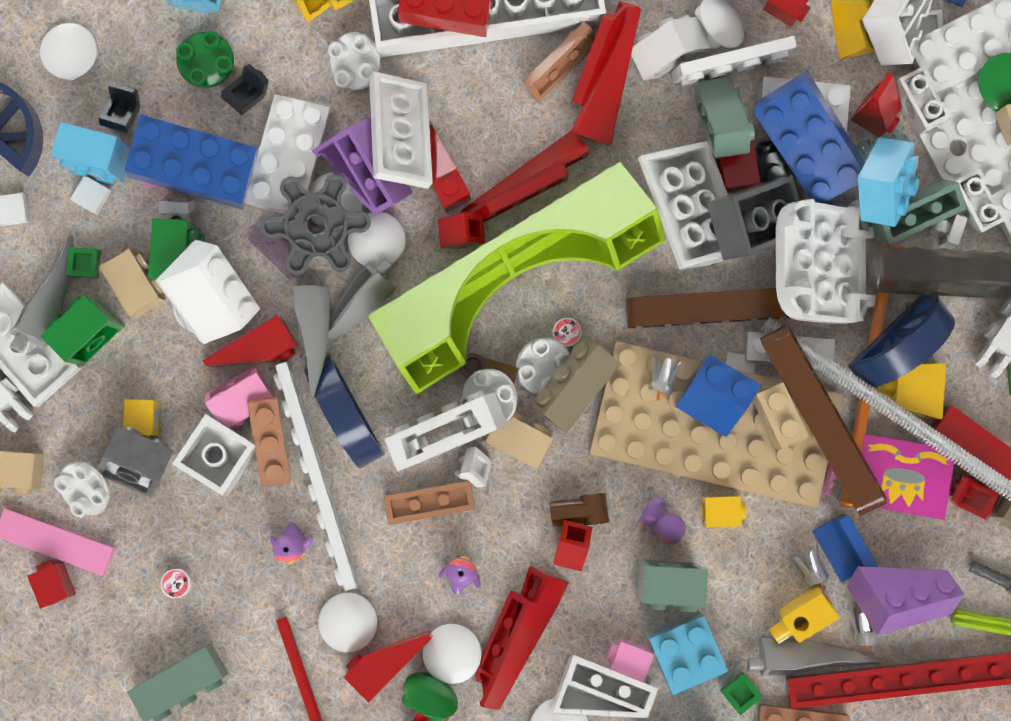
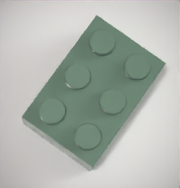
M637 559L635 595L645 606H648V609L666 610L667 605H674L675 608H679V611L697 612V607L706 608L708 570L696 563Z

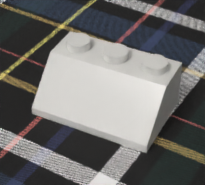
M195 240L155 280L203 344L241 330L260 310L219 247L214 244Z

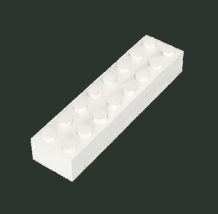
M369 0L376 49L379 51L380 58L576 29L583 21L590 27L598 26L601 23L602 17L606 15L604 0H491V15L487 37H480L400 23L398 15L399 0Z

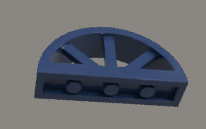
M0 82V94L13 99L0 114V130L19 108L23 113L27 131L0 133V155L17 170L29 177L36 168L43 149L41 122L34 108L24 97ZM26 141L22 155L7 144L10 142Z
M925 290L848 367L856 377L858 376V379L861 378V381L864 380V383L867 382L868 386L871 385V387H877L894 381L921 365L946 342L954 329L955 318L936 292Z
M331 354L325 356L322 373L314 396L339 442L355 465L361 469L381 458L385 453ZM305 367L304 372L309 383L308 367Z

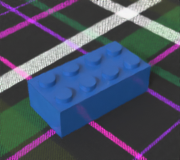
M808 70L756 101L753 112L810 199H814V202L825 203L858 184V176L865 161Z
M140 114L124 172L128 178L243 210L258 151L253 146Z

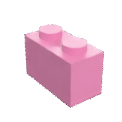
M253 365L206 393L205 404L219 423L227 428L232 427V429H236L242 426L247 421V417H249L248 400L273 397L274 392L257 366Z

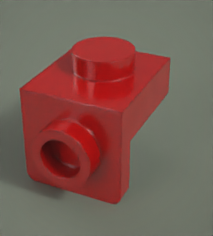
M966 475L963 476L961 481H955L949 493L952 496L951 502L955 507L986 522L1000 498L999 493L972 481Z

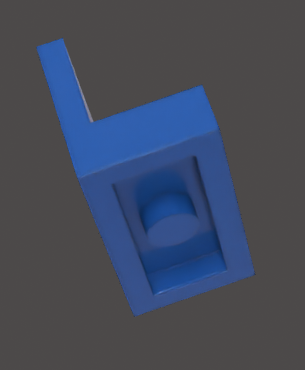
M841 514L812 531L841 583L851 578L858 566L878 567L849 515Z

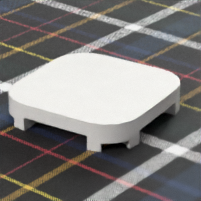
M807 199L788 203L781 209L776 222V292L782 310L790 318L799 321L831 324L854 323L864 321L863 317L868 307L874 306L875 295L866 294V239L875 238L873 227H867L865 221H861L859 207H840L814 202V199Z

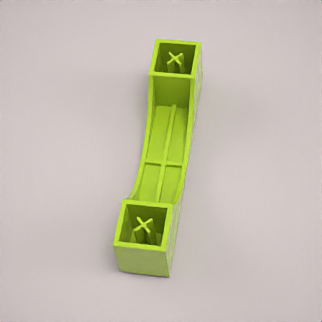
M619 162L605 169L601 174L588 182L580 184L575 190L565 196L554 200L552 204L539 212L531 214L526 220L516 226L505 230L490 242L479 246L472 253L456 260L441 272L430 276L423 283L404 292L392 302L379 307L368 318L396 366L417 395L467 364V341L472 325L488 299L504 284L525 271L559 261L592 262L618 271L666 241L658 209L623 164Z

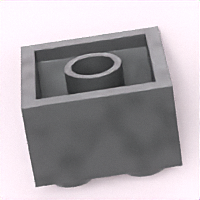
M118 426L103 455L98 471L106 479L151 497L161 480L174 450L168 448V444L159 439L150 440L141 436V433L134 428Z

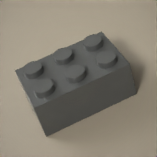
M792 175L765 181L707 202L723 260L749 256L776 245V222L781 209L788 203L799 201Z

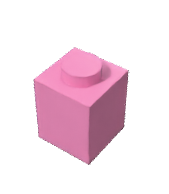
M619 638L617 644L611 643L606 660L610 661V670L645 682L655 654L652 650Z

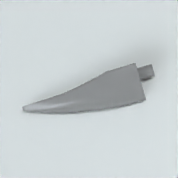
M71 234L66 239L49 274L22 309L12 329L11 335L15 337L10 347L17 351H22L26 341L43 347L48 346L40 336L46 331V325L54 318L59 317L69 279L66 276L68 250L69 247H72L73 241Z
M385 258L375 268L367 263L349 283L341 300L330 315L327 346L361 322L396 289L384 277L393 266ZM305 350L299 356L302 360L307 358Z
M300 277L297 279V286H293L294 308L307 357L310 397L315 395L326 355L329 335L330 299L328 288L309 285L308 278Z
M760 638V658H748L747 668L748 670H760L761 677L791 676L834 666L879 664L880 659L823 643L811 641L798 643L797 640L786 639L778 644L774 638Z

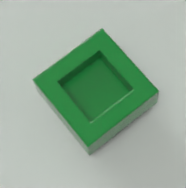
M69 247L66 276L98 279L101 250Z
M743 672L720 689L721 693L739 715H742L763 697Z

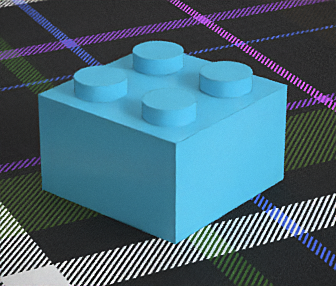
M60 122L50 156L60 162V167L69 169V173L81 177H86L89 174L95 176L98 181L113 185L114 180L124 183L126 176L124 169L130 147L116 136Z
M881 137L876 141L858 176L861 221L896 227L900 217L906 215L911 195H916L919 186V179L915 178L918 156L914 154L913 142Z
M700 612L646 635L672 695L728 672L705 616Z

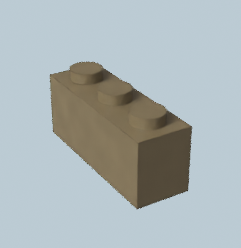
M584 337L581 342L574 346L572 353L563 365L556 369L554 376L545 388L538 392L531 406L551 423L567 433L616 371L620 363L599 344Z

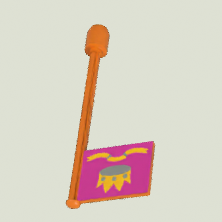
M879 243L878 249H875L870 277L876 279L875 284L878 285L868 346L883 331L890 286H893L894 282H899L901 278L904 253L902 252L903 246L899 244L887 245ZM859 395L852 437L888 500L887 504L879 508L945 520L955 459L951 461L952 457L947 459L949 455L944 457L946 453L941 455L943 451L938 452L939 448L935 450L936 446L932 448L933 445L928 446L927 444L865 434L870 401L865 403L867 399L863 401L864 397L860 399L861 395ZM843 490L842 501H839V504L845 508H853V504L845 490Z

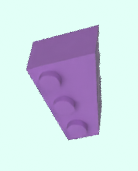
M370 117L347 127L312 150L317 157L322 156L332 166L331 171L334 174L341 175L352 186L350 190L374 215L413 193L409 185L373 178Z
M858 566L847 585V589L877 636L951 615L964 596V593L948 570Z

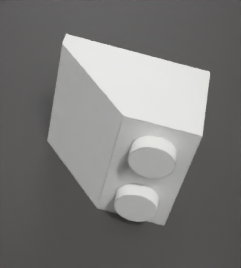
M205 414L172 464L220 495L228 497L244 473L256 445Z

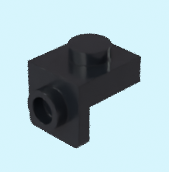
M247 63L243 67L242 75L222 90L221 98L240 115H243L266 96L269 81L263 72Z
M111 82L108 86L110 98L98 117L99 124L128 133L140 109L138 90L128 85Z
M773 141L758 143L757 147H755L760 183L788 176L787 163Z

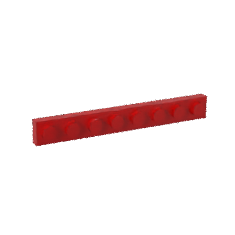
M1011 652L786 677L789 707L797 709L1010 685Z

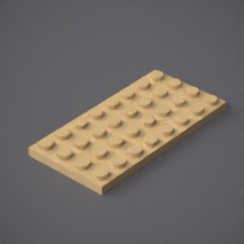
M618 341L615 342L612 357L620 365L605 384L589 452L590 455L818 508L828 460L794 401L795 408L809 437L786 448L775 449L753 401L728 436L724 437L675 407L702 361ZM652 355L660 358V372L666 358H670L671 361L675 360L676 367L680 361H683L672 382L671 394L661 392L660 399L657 400L658 391L648 389L652 380ZM737 370L761 384L758 392L783 382L779 379ZM827 391L839 412L843 394Z

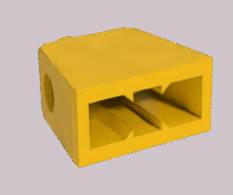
M946 363L921 364L894 381L874 387V390L877 389V392L880 391V394L883 393V395L889 396L893 403L896 402V405L899 404V407L902 406V409L905 408V411L908 410L912 415L931 420L942 419Z
M816 584L781 608L779 613L782 620L769 628V631L778 644L792 635L800 643L832 624L840 617L834 605L820 586ZM798 617H804V618H805V619H804L803 621H801V622H796V621H794V620H795L796 618H798Z

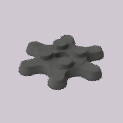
M332 174L328 176L322 189L315 193L306 191L302 187L301 182L295 177H286L281 181L280 191L288 201V209L282 216L266 217L262 221L260 228L263 235L268 238L283 237L290 242L291 253L286 260V268L290 273L295 275L302 274L307 269L309 261L317 256L326 258L330 262L331 267L338 272L346 271L351 266V257L344 248V239L350 233H363L367 231L371 225L369 215L363 211L348 212L342 207L341 196L346 190V181L341 175ZM320 216L324 220L325 225L320 232L309 230L307 223L311 217Z

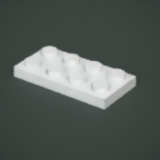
M795 36L681 63L671 72L673 83L682 82V86L696 84V82H699L700 79L707 75L712 80L726 76L728 72L733 71L732 69L737 68L738 73L754 69V66L761 64V62H765V66L780 63L782 59L789 57V52L797 48Z
M374 71L369 77L373 178L428 189L433 181L427 83Z
M274 95L246 194V205L285 214L288 209V201L281 194L280 184L286 177L297 178L301 182L302 187L309 192L319 158L312 150L323 143L331 113L330 107Z
M1 283L0 369L34 407L38 408L82 368L79 365L64 362L49 345L43 347L26 341L22 351H17L10 347L15 337L11 335L12 329L25 304L7 284Z

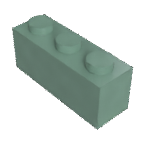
M730 77L696 82V107L714 158L750 153V141L755 138L754 126L752 122L748 123L747 108L745 105H741L739 88H734Z
M940 179L917 190L915 196L911 195L908 211L905 216L900 217L896 227L868 222V225L874 229V241L891 245L966 210L967 207L959 183Z
M212 643L127 691L142 721H149L151 719L161 721L172 714L170 708L178 703L183 708L198 699L196 696L197 692L205 688L207 693L224 684L221 678L226 676L228 672Z

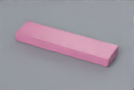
M4 508L0 518L1 539L101 576L106 575L116 547L9 508Z

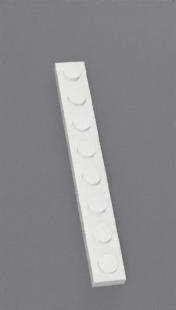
M288 362L275 365L277 373L273 374L278 390L283 389L286 399L282 401V406L286 417H291L294 428L291 429V435L295 445H300L303 456L299 457L304 474L309 473L312 483L308 485V490L312 501H317L320 512L317 513V519L322 530L326 529L329 540L325 541L330 558L335 557L338 568L334 569L337 583L339 586L343 585L345 591L357 588L359 581L292 366Z

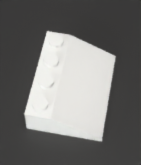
M708 141L638 157L679 269L702 267L724 261L707 202L727 196L728 193Z

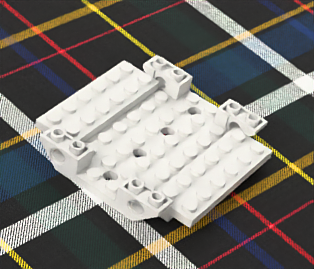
M994 0L922 36L920 40H915L911 53L915 55L913 65L916 70L899 78L897 83L902 112L939 180L944 179L959 183L967 209L957 214L968 218L967 223L979 233L1000 224L1011 244V145L1007 146L996 119L995 113L998 111L991 110L980 93L977 80V72L990 58L1001 53H1011V0ZM957 141L962 144L964 148L962 156H955L951 153V142Z

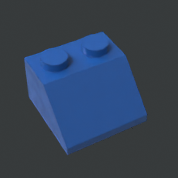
M709 354L702 360L675 407L727 437L748 409L761 384Z

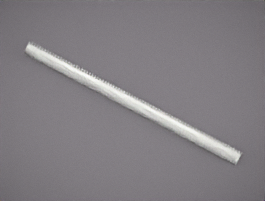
M770 317L761 331L764 330V333L769 334L780 328L781 324H778L777 321L774 323L775 320L771 321L772 317ZM799 336L796 337L807 358L811 361V365L814 363L813 367L817 365L816 369L819 367V371L823 369L822 373L826 372L825 375L829 374V378L831 376L832 380L836 378L835 382L839 380L838 384L842 382L841 386L845 384L844 388L848 386L847 390L851 388L850 392L854 390L853 394L857 393V397L861 395L860 399L864 397L863 401L867 399L865 403L870 401L869 405L873 403L872 407L875 405V409L879 407L878 411L882 410V414L886 412L884 416L889 414L887 418L892 416L891 420L895 418L894 422L898 420L897 424L901 423L900 426L905 425L903 429L908 427L906 431L911 429L909 433L914 431L913 435L917 433L916 437L920 436L919 439L924 438L922 442L927 440L925 444L930 442L928 446L933 444L932 448L936 446L935 450L939 448L938 452L943 451L941 455L946 453L944 457L949 455L947 459L952 457L951 461L955 459L954 463L959 462L957 465L962 464L960 468L965 466L963 470L968 468L967 472L971 470L970 474L975 473L973 476L978 475L977 479L981 477L979 481L984 479L983 483L987 481L986 485L991 484L989 487L994 486L993 490L997 488L996 492L1000 490L999 494L1003 492L1002 496L1007 495L1005 498L1010 497L1009 501L1011 500V480L1008 481V478L1005 479V476L998 475L995 469L992 470V467L989 468L985 463L982 464L981 460L979 461L975 456L972 457V454L969 455V452L966 453L965 449L963 450L959 445L956 446V443L953 444V441L950 442V439H947L946 436L944 437L943 434L940 435V432L937 433V430L934 431V428L931 429L930 425L924 424V421L921 422V419L918 420V417L915 418V415L912 416L911 412L905 411V408L902 409V406L899 407V404L896 405V402L893 403V400H890L889 397L886 398V395L883 396V393L880 394V391L877 392V389L874 390V387L871 388V385L868 386L867 382L864 383V380L861 381V378L858 379V376L855 377V374L852 375V372L849 373V370L845 371L846 368L843 369L842 365L839 366V363L836 364V361L833 362V359L830 360V357L827 358V355L824 356V353L821 354V351L817 352L818 349L814 350V346L811 347V344L808 345L809 343H805V340L802 341V338L799 339Z

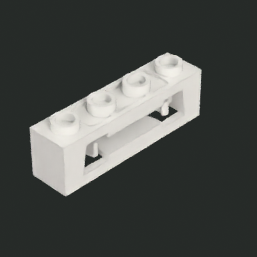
M482 390L467 396L468 402L460 406L458 402L448 404L441 408L443 413L434 416L432 412L417 418L418 424L410 427L409 423L392 429L394 435L384 440L397 472L508 426L495 392L484 395ZM472 410L473 414L468 416V412ZM461 418L464 419L467 428L478 424L481 426V428L476 430L474 427L463 430L431 445H428L425 436L416 439L414 435L419 436L432 432ZM422 448L423 453L419 454L418 450Z

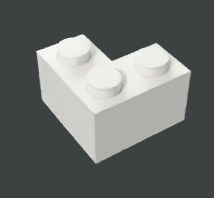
M686 15L679 19H674L673 17L666 18L658 23L657 30L640 36L637 39L638 44L633 46L631 56L643 80H650L663 76L681 63L700 59L712 51L714 47L709 44L707 40L708 34L697 17L690 18L689 15Z

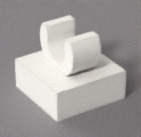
M166 197L159 201V213H168L165 219H173L175 215H178L182 220L190 221L189 213L195 211V199Z
M956 214L948 219V221L942 220L932 225L929 233L942 237L939 246L951 250L959 245L968 218Z
M468 447L465 456L460 457L458 460L462 464L461 471H455V475L462 481L471 482L475 487H486L492 460L477 447Z

